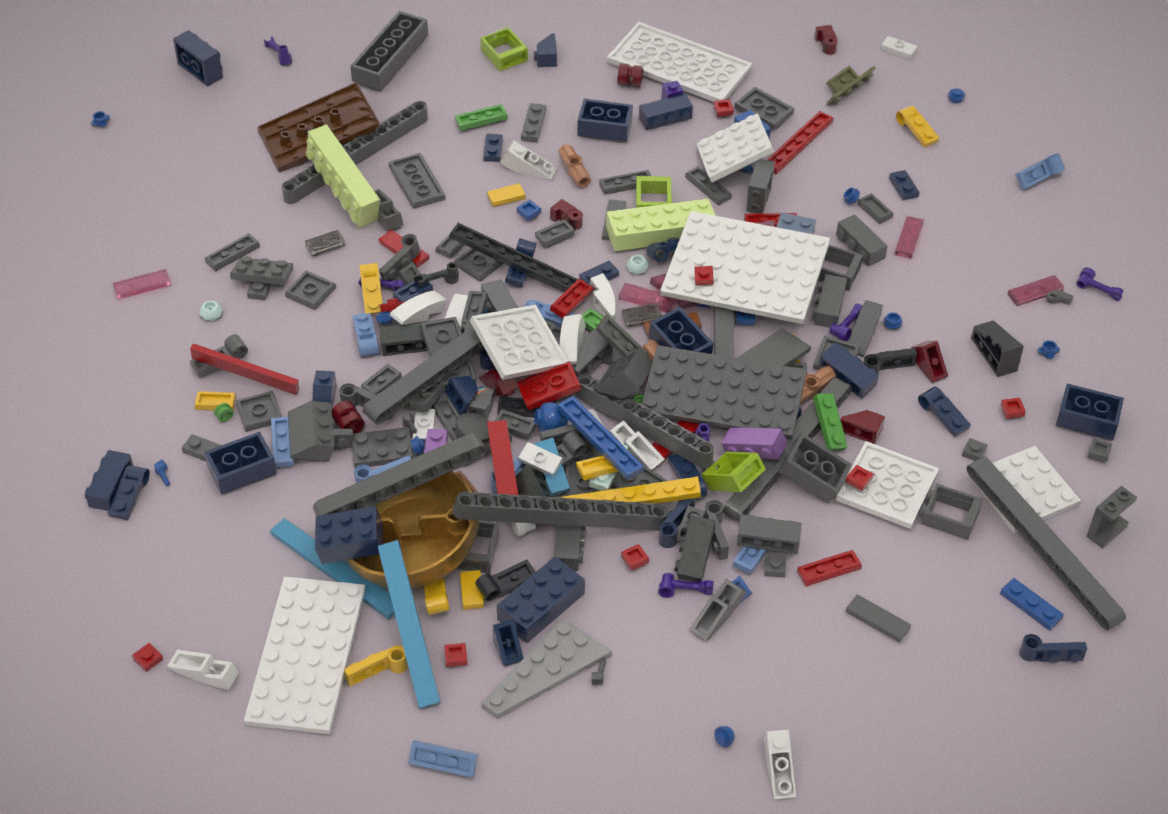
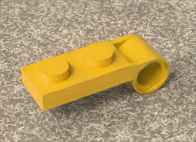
M909 106L896 112L897 122L902 126L906 124L924 148L939 141V136L914 106Z
M378 263L361 264L359 267L365 313L376 315V313L381 312L380 304H383Z
M444 578L424 586L425 603L429 615L450 610Z
M399 645L393 646L385 651L382 650L371 654L358 663L349 665L344 669L346 682L349 687L388 668L393 673L404 672L408 667L404 647Z

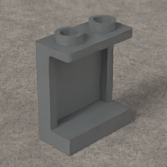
M1120 486L1096 507L1086 537L1103 549L1127 528L1129 522L1122 518L1120 514L1136 501L1137 496L1123 486Z

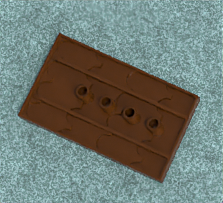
M355 82L258 126V133L278 172L303 164L304 161L308 160L306 155L308 131L327 124L339 143L343 145L354 140L356 137L375 131L379 127V121L359 85Z

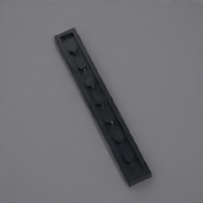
M457 223L450 232L449 238L560 291L565 292L578 280L461 223Z

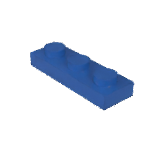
M1015 578L1001 589L1000 594L1049 631L1063 619L1064 614Z

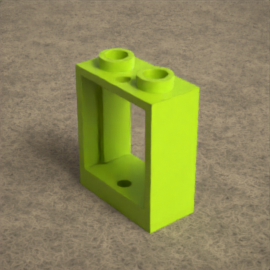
M509 27L480 37L481 51L499 71L528 61V48ZM506 43L512 48L500 54L493 49Z
M636 177V208L672 203L671 177ZM641 194H667V202H641Z
M725 452L701 475L710 491L742 492L766 468L758 453Z

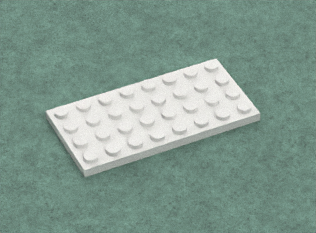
M638 22L607 56V62L619 66L620 63L630 64L631 67L633 65L643 66V76L659 82L668 83L678 80L683 91L712 102L726 100L752 69V63L641 22Z
M284 577L245 714V725L330 735L345 676L344 669L347 668L364 600L365 585Z

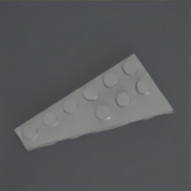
M561 619L481 702V707L499 719L519 708L523 702L537 698L541 692L547 689L551 690L575 677L579 671L587 667H593L596 665V662L603 658L611 657L612 651L572 624Z

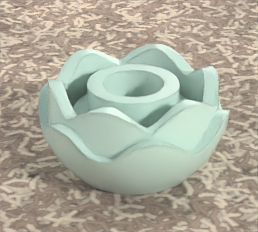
M634 255L628 259L626 266L629 272L639 275L647 271L649 263L645 257Z
M206 301L201 305L199 314L204 320L215 321L221 317L223 309L215 301Z

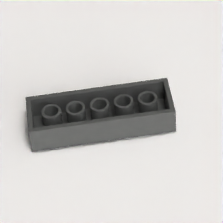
M398 11L350 65L352 81L381 90L428 36L427 19Z

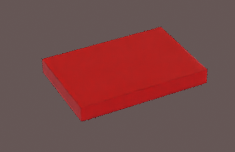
M570 361L517 382L528 411L546 402H552L582 390Z

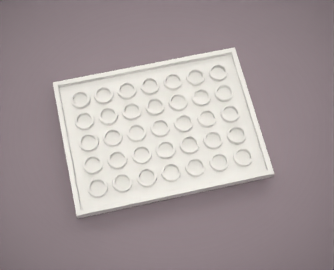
M690 211L661 287L660 295L804 324L830 244V238ZM713 266L714 284L695 285L694 267Z

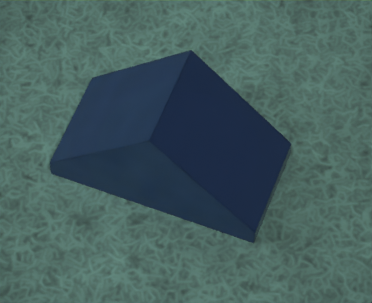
M510 619L492 625L493 643L503 666L522 661L524 658L514 620Z

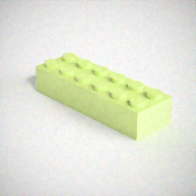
M327 124L308 131L307 158L312 160L316 171L321 173L326 185L331 187L333 195L336 198L338 197L342 208L349 213L351 221L356 223L359 228L377 221L379 197Z
M709 199L608 211L606 215V229L614 251L648 247L652 243L668 241V238L671 237L680 239L690 211L716 215Z

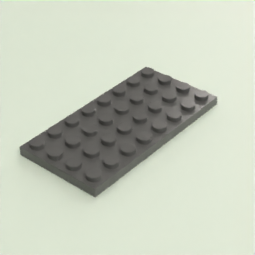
M657 345L641 404L669 419L698 424L705 423L710 426L728 429L733 427L782 429L785 438L792 439L807 370Z

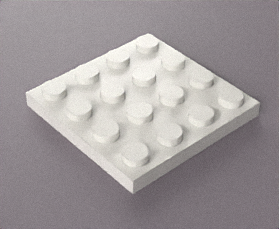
M758 113L748 116L745 120L734 123L729 128L720 130L714 135L696 143L711 182L774 153Z
M536 305L475 315L470 319L474 330L502 380L545 372L568 362Z
M865 441L849 473L858 465L873 473V479L863 491L844 481L837 494L836 501L911 529L938 475L939 468Z
M1036 446L993 463L1043 520L1080 506L1081 500ZM976 485V487L984 495V497L995 509V511L999 514V516L1003 519V521L1007 524V526L1011 529V531L1013 533L1018 532L1012 526V524L1005 518V516L997 509V507L990 501V499L983 493V491Z

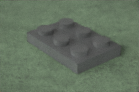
M757 87L751 89L734 104V108L743 113L752 110L755 114L758 113L760 119L773 130L794 113L792 106Z
M249 256L240 257L230 272V279L284 285L293 271V263H288L284 260L270 261L266 258L253 259Z
M409 427L353 433L352 449L355 468L360 465H367L369 467L386 465L408 455L413 459Z

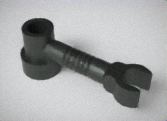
M449 262L447 269L427 275L416 274L414 282L418 281L417 287H423L429 281L444 277V280L449 284L457 283L459 279L458 265L455 262Z

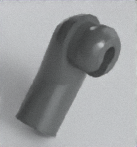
M1053 290L1047 293L1046 300L1050 303L1063 301L1071 304L1074 296L1060 290Z

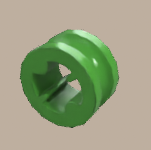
M222 403L215 408L214 415L220 422H227L233 417L234 411L228 403Z

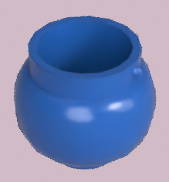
M546 402L535 411L534 424L538 426L541 432L567 425L568 419L558 410L557 403Z

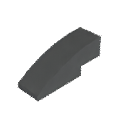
M375 190L374 192L380 199L377 220L387 231L403 226L401 213L394 207L393 201L381 190Z
M865 300L849 340V343L860 346L858 356L864 357L882 314V304Z
M725 579L715 596L712 595L689 630L705 641H708L733 613L747 592L728 579Z

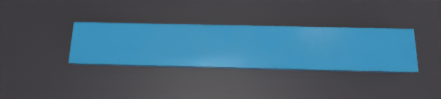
M282 519L270 530L272 536L334 581L365 585L366 591L363 602L389 620L395 614L390 593L380 586L363 579L345 561L322 564L315 551V539L287 519Z
M398 540L378 546L418 706L422 709L439 704L441 700L400 543Z

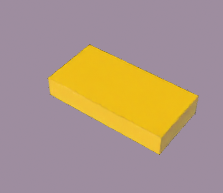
M520 183L487 191V196L493 207L526 199L525 192Z
M198 391L194 405L195 410L214 411L218 405L228 403L234 411L236 393Z
M603 455L576 462V468L583 480L618 472Z
M481 570L460 572L463 610L484 608L483 596L475 585V581L481 576Z

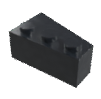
M994 320L975 325L971 339L996 376L1000 377L1017 372L1024 346Z

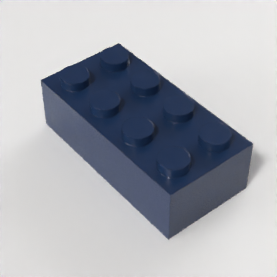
M555 556L497 604V620L504 622L513 619L518 637L525 643H528L585 594V579Z

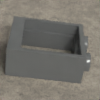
M757 160L748 186L747 212L764 213L772 188L774 161Z
M829 245L825 260L849 268L846 274L822 267L818 281H824L826 274L847 278L845 290L850 291L861 269L863 255Z
M936 484L934 491H929L926 500L929 502L928 505H923L920 514L924 516L922 525L968 540L983 499ZM939 501L969 511L965 523L933 513L936 502Z
M479 520L477 536L491 538L488 553L469 552L462 563L456 568L457 570H481V573H491L499 537L498 522Z

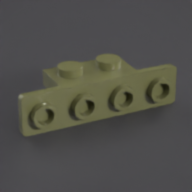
M849 65L829 79L826 84L834 92V95L828 100L827 104L830 105L833 102L836 104L843 98V94L847 96L853 91V87L858 88L864 79L866 81L874 75L872 72L876 67L873 66L858 76Z

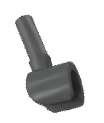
M410 414L409 420L402 417L403 426L409 427L413 433H416L417 429L414 426L413 415Z
M605 659L601 660L598 672H591L592 685L603 684Z

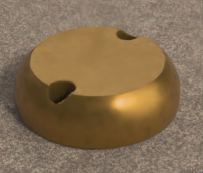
M453 471L374 505L377 507L382 519L383 544L396 540L400 543L411 589L435 583L454 571L466 558L476 539L479 520L458 519L452 513V508L458 494L461 492H472L468 484ZM380 554L346 560L350 567L363 579L378 586L388 588Z

